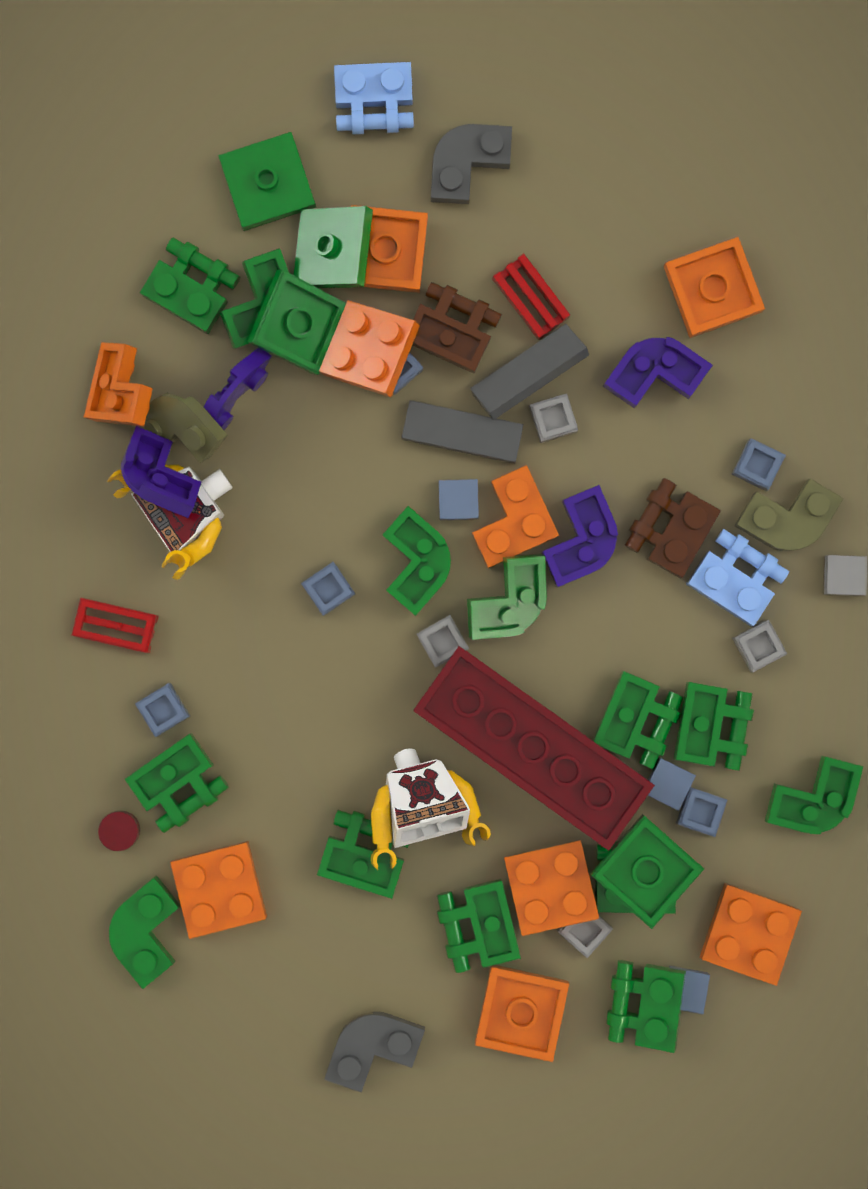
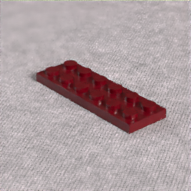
M458 646L413 710L608 851L655 786L460 646Z

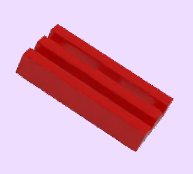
M524 253L515 262L508 264L503 271L493 276L492 280L538 340L570 317L569 312ZM520 268L523 269L558 316L552 317L518 272ZM511 276L545 321L546 325L542 328L507 283L506 279Z
M80 598L71 636L150 653V644L155 633V623H157L159 616ZM87 607L147 621L146 626L141 628L86 615ZM85 622L143 636L142 642L137 643L82 630L83 624Z

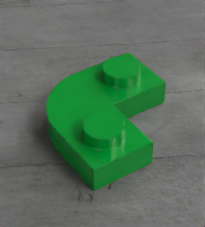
M280 248L242 262L255 299L220 312L233 349L250 344L248 339L276 271L282 269L289 273Z
M407 506L382 535L411 560L386 591L416 616L445 583L450 571L451 557L447 543L442 535L413 509Z
M544 555L503 557L505 596L467 599L469 638L472 640L500 638L525 633L524 630L537 619L541 609L545 610L547 588Z
M821 756L812 793L774 783L765 822L808 834H821V832L836 827L844 818H848L851 814L864 766Z
M157 876L119 906L111 919L109 927V941L112 951L142 989L175 963L174 958L152 933V930L181 905Z

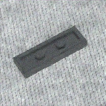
M564 324L470 389L473 396L492 420H495L589 356V352L569 326Z
M410 400L402 440L515 464L524 424L501 419L492 420L491 417Z

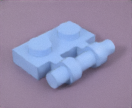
M411 62L334 65L336 108H351V115H336L337 131H352V134L356 135L364 134V130L387 129V133H399V129L414 128L413 112L398 113V106L413 105ZM386 106V113H363V107Z
M722 529L715 542L726 548V552L720 558L708 551L686 585L752 627L755 626L775 595L774 592L762 584L768 576L781 584L786 579L789 571L777 563L778 559L767 553L764 555L748 545L749 540L740 534L734 536L727 530ZM738 557L756 568L751 577L733 567Z

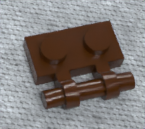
M431 282L425 296L438 301L435 310L420 304L413 318L420 327L412 346L475 374L491 339L490 335L478 330L479 326L483 322L496 328L502 314L488 308L490 304L480 299L475 302L457 294L458 289L449 285L444 288ZM450 308L470 316L467 324L446 316Z
M663 478L657 490H651L646 501L649 504L639 521L634 520L629 529L631 535L625 546L638 553L645 541L650 543L654 548L647 560L681 579L684 577L721 510L688 491L685 492L679 504L672 501L670 496L677 485ZM663 511L669 514L671 518L662 534L653 529V526Z

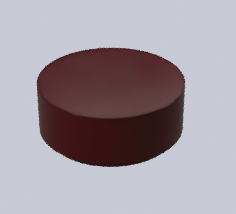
M127 811L112 812L105 816L99 825V839L106 848L112 851L126 850L133 846L139 838V822L134 815Z

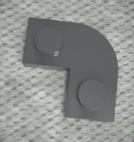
M466 124L455 127L447 132L437 144L434 152L431 202L469 204L471 167L509 169L512 126Z
M373 1012V1014L363 1015L354 1019L348 1025H345L338 1037L324 1080L362 1093L374 1055L412 1068L425 1032V1026L384 1012Z

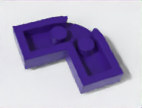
M649 338L636 342L629 348L603 387L635 408L657 377L689 399L713 365L673 338Z
M257 348L230 370L231 375L227 380L228 384L222 391H218L215 395L211 394L206 401L204 408L223 430L229 426L234 417L230 414V411L236 400L249 389L256 391L266 380L268 372L265 371V368L272 357L268 352Z
M136 426L121 463V473L124 481L142 499L189 518L202 482L165 467L173 441Z
M600 485L562 501L577 537L542 551L557 588L599 570L609 561L614 552L618 536L617 526Z

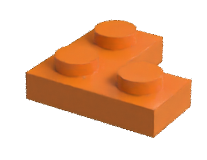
M101 342L84 418L96 422L144 427L146 416L150 409L153 388L143 384L129 383L134 371L137 348L127 344Z
M527 465L491 481L506 517L472 532L488 569L504 562L503 557L517 556L559 536Z

